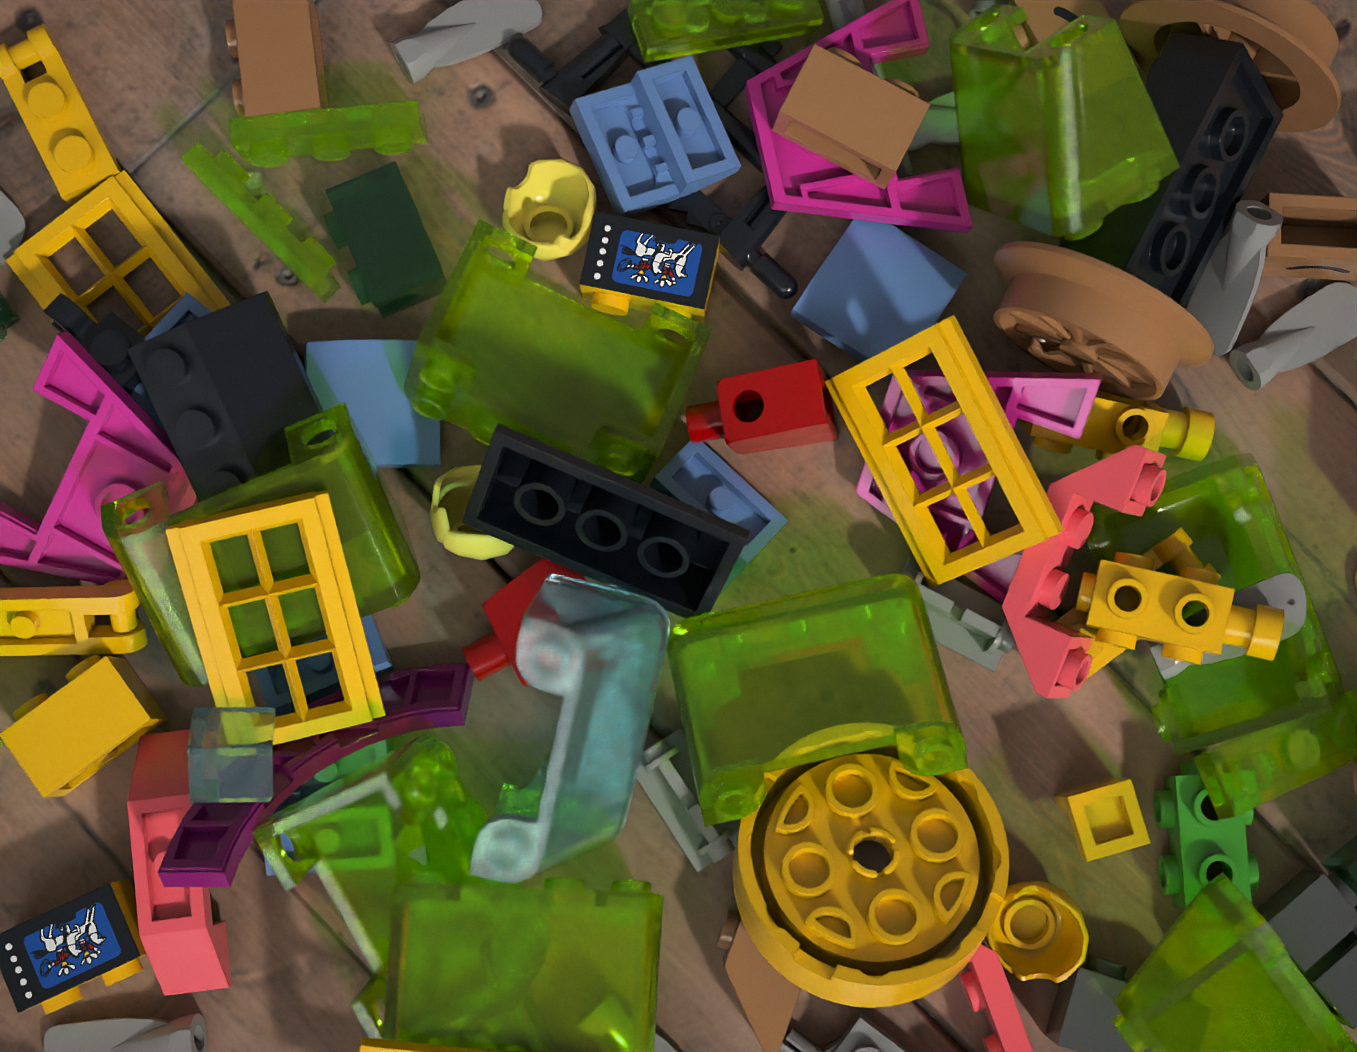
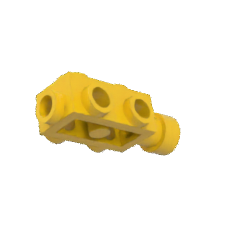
M1098 390L1080 439L1020 419L1019 424L1029 435L1035 436L1033 442L1035 446L1053 452L1070 454L1072 446L1076 445L1096 450L1094 457L1101 461L1133 445L1158 452L1160 446L1171 449L1172 455L1175 457L1201 462L1206 457L1212 443L1215 417L1212 412L1184 407L1180 412L1162 408L1152 401L1128 399Z
M1115 552L1113 562L1101 559L1098 563L1096 574L1083 572L1075 610L1087 612L1084 626L1098 629L1096 642L1135 650L1137 638L1164 644L1161 657L1195 665H1201L1203 653L1213 656L1220 655L1223 643L1244 648V654L1270 661H1273L1283 630L1284 609L1257 603L1254 609L1232 605L1235 589L1220 586L1221 575L1218 573L1181 566L1179 576L1152 571L1155 560L1124 552ZM1131 587L1137 591L1140 602L1134 611L1126 612L1116 606L1114 595L1119 588ZM1187 602H1198L1205 608L1206 620L1201 626L1193 627L1183 620L1182 608Z

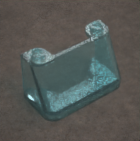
M552 573L547 575L523 615L516 646V665L521 676L531 686L542 691L564 696L549 763L541 761L535 777L526 785L516 788L514 785L503 784L499 793L496 811L493 817L482 826L476 839L469 875L502 883H518L610 843L621 834L630 809L670 637L669 617L666 610L656 600L644 595Z

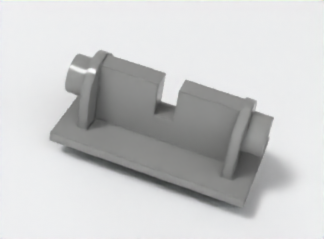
M912 557L908 558L880 612L992 672H995L1004 652L1008 654L1015 643L1002 604L954 579L930 587L916 559Z
M680 728L627 763L697 872L712 862L715 863L735 850L741 820Z

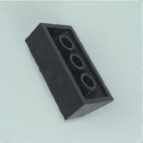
M268 291L184 323L127 349L206 516L312 491L328 490L342 543L376 526L375 520ZM297 523L260 531L272 576L307 561ZM247 534L219 540L218 542L240 588L244 589L260 582Z
M499 423L494 430L461 522L466 526L702 626L710 614L750 534V530Z

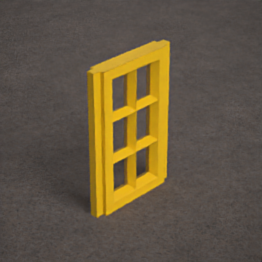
M125 170L115 177L113 175L20 245L13 251L14 254L5 260L43 310L62 293L77 304L96 324H99L86 306L114 286L144 324L137 332L145 338L187 292L211 312L232 305ZM111 209L114 210L142 246L116 267L112 265L85 230ZM73 238L79 241L105 275L79 296L76 295L48 259V257ZM150 257L181 295L180 298L155 317H153L123 279Z
M955 315L825 381L835 404L930 587L940 585L1041 543L1052 536L1060 534L1064 530ZM933 353L957 401L928 414L905 366ZM893 373L917 420L890 433L866 386ZM964 414L989 463L960 476L935 427ZM922 433L925 434L948 479V482L923 493L920 492L897 448V445ZM996 476L1020 524L991 536L967 488ZM955 494L979 541L951 553L928 506Z
M328 490L312 491L166 526L165 532L229 753L242 751L243 753L372 722L374 718L386 716ZM297 523L311 574L274 582L260 531ZM247 534L261 585L224 593L210 542ZM314 587L328 638L292 647L278 595ZM265 599L278 650L242 658L228 607ZM332 652L344 701L308 709L295 660ZM282 663L295 712L260 721L246 672Z

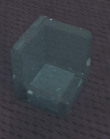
M193 707L187 746L190 803L270 802L273 799V746L276 724V711L274 708Z

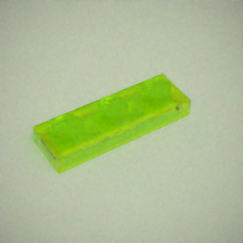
M629 0L627 7L644 63L817 33L824 20L818 0Z
M418 100L229 119L232 146L245 162H251L252 165L258 167H279L286 165L291 157L310 155L321 161H339L350 157L351 151L375 149L379 154L399 155L410 152L413 149V145L428 144L426 119Z
M197 142L180 158L194 176L324 304L342 287L329 271L337 263L334 258L312 236L307 237L301 243L286 228L293 221L292 217L267 192L257 200L243 186L250 176L228 153L222 150L214 157Z
M1353 689L1335 693L1193 757L1218 819L1236 817L1355 761L1357 757V698Z

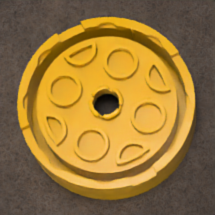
M870 724L847 725L831 728L799 741L785 750L764 771L763 777L753 790L747 804H745L740 821L733 858V887L737 908L746 931L762 956L787 980L819 998L838 1004L869 1008L889 1007L922 998L945 985L967 965L978 950L996 919L1008 885L1009 848L1007 836L998 809L985 786L974 772L950 751L946 756L930 745L912 738L913 732L900 728ZM869 840L880 843L889 853L890 864L880 873H877L876 870L864 868L857 860H853V848L858 843Z

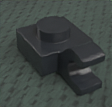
M62 293L43 310L54 321L52 325L60 333L68 331L128 394L142 381L127 349L144 342L145 337L112 311L99 324H96L77 304Z

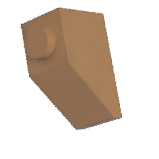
M729 908L722 923L716 946L726 949L723 957L724 968L763 1052H780L801 988L787 980L762 956L746 931L739 912Z

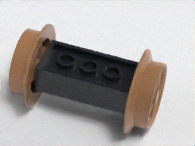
M1133 0L1126 6L1119 19V36L1126 42L1140 68L1148 74L1147 82L1131 112L1122 120L1118 137L1102 168L1092 177L1088 194L1072 225L1064 231L1059 246L1033 241H1013L1000 246L994 256L995 269L1008 288L995 310L993 318L999 330L1012 343L1031 357L1060 373H1104L1098 390L1119 397L1143 401L1160 398L1176 368H1198L1206 365L1211 360L1215 351L1214 342L1204 326L1185 307L1231 219L1236 203L1241 200L1275 131L1303 132L1318 129L1335 117L1341 104L1339 84L1329 69L1339 49L1338 36L1328 18L1309 0Z

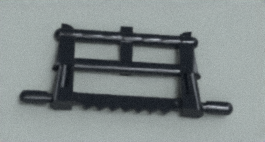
M635 0L608 24L598 27L602 36L559 71L554 68L555 64L528 39L516 36L508 43L507 51L510 57L535 80L543 82L539 86L541 93L551 103L571 117L569 109L574 99L593 94L629 56L644 69L673 61L647 37L678 7L737 59L708 93L733 148L763 174L754 132L732 114L727 107L744 90L747 80L778 64L774 57L782 50L783 45L766 30L756 41L748 38L746 33L724 14H721V11L708 0ZM766 185L734 219H731L700 190L670 202V211L687 214L686 226L705 229L709 234L720 236L719 251L734 267L743 271L748 265L751 268L750 272L782 299H789L795 296L798 291L796 279L770 255L759 251L760 247L788 212L771 209Z

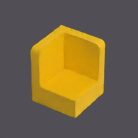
M1110 777L1053 794L1057 807L1067 810L1083 861H1092L1151 843L1131 779Z

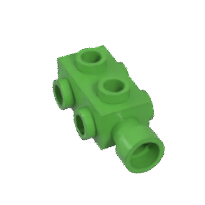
M1219 761L1179 763L1180 775L1163 777L1164 790H1155L1153 794L1155 824L1158 829L1168 830L1169 855H1160L1158 859L1160 889L1164 895L1173 894L1174 907L1191 909L1193 932L1186 933L1188 960L1242 959L1240 932L1233 931L1231 907L1252 906L1251 891H1257L1259 886L1257 858L1254 852H1248L1245 825L1252 824L1254 814L1251 791L1249 787L1242 786L1241 773L1220 774ZM1207 795H1213L1217 799L1218 816L1213 820L1207 819L1201 811V802ZM1218 861L1222 864L1223 883L1214 887L1209 883L1206 871L1211 863Z

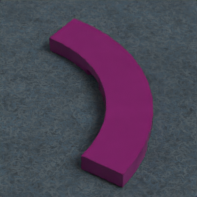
M468 662L436 664L389 673V681L378 683L386 716L374 718L372 722L243 753L242 751L239 752L222 768L221 774L223 778L206 795L201 803L197 801L193 803L181 821L168 845L158 870V875L164 887H231L240 861L264 822L285 799L318 772L357 750L391 737L438 727L465 726L474 681V674ZM340 689L308 704V709L344 701L342 690Z

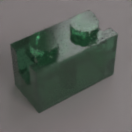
M396 161L325 190L333 211L325 213L323 216L337 248L341 249L349 246L357 267L347 270V274L362 306L372 302L375 308L378 307L382 318H386L452 290Z

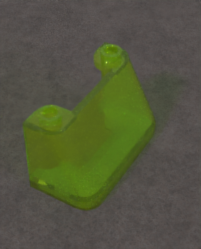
M1251 453L1234 454L1166 479L1159 499L1152 507L1146 506L1142 517L1123 513L1102 504L1091 507L1090 512L1094 515V521L1086 541L1092 555L1098 561L1106 559V561L1113 562L1115 552L1140 556L1181 526L1193 540L1189 547L1202 564L1210 562L1221 575L1220 586L1233 588L1236 592L1274 575L1289 572L1300 580L1305 589L1307 609L1304 625L1296 634L1280 641L1273 661L1244 654L1210 664L1189 665L1177 676L1164 680L1156 664L1164 688L1159 691V704L1152 706V716L1161 739L1164 742L1172 741L1177 755L1331 709L1344 696L1343 683L1335 658L1263 472ZM1169 562L1155 570L1156 572L1179 576ZM1189 602L1182 608L1183 620L1204 607L1198 602Z
M898 573L883 574L692 616L676 624L666 637V653L704 827L741 819L757 810L765 799L766 785L763 773L893 744H896V750L902 766L911 774L934 776L968 768L966 742L928 611L917 583L909 576Z
M1223 872L1198 891L1114 1000L1121 1013L1111 1021L1134 1052H1143L1147 1048L1151 1052H1357V1044L1346 1033L1288 956L1290 954L1284 948L1283 942L1268 922Z

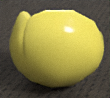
M563 158L538 159L529 164L527 175L516 187L509 186L506 189L502 225L515 249L539 260L548 261L572 255L588 242L594 214L597 211L595 186L582 167Z
M482 465L454 467L438 477L433 487L430 517L437 541L443 543L445 549L459 556L477 560H486L508 554L514 548V545L461 523Z

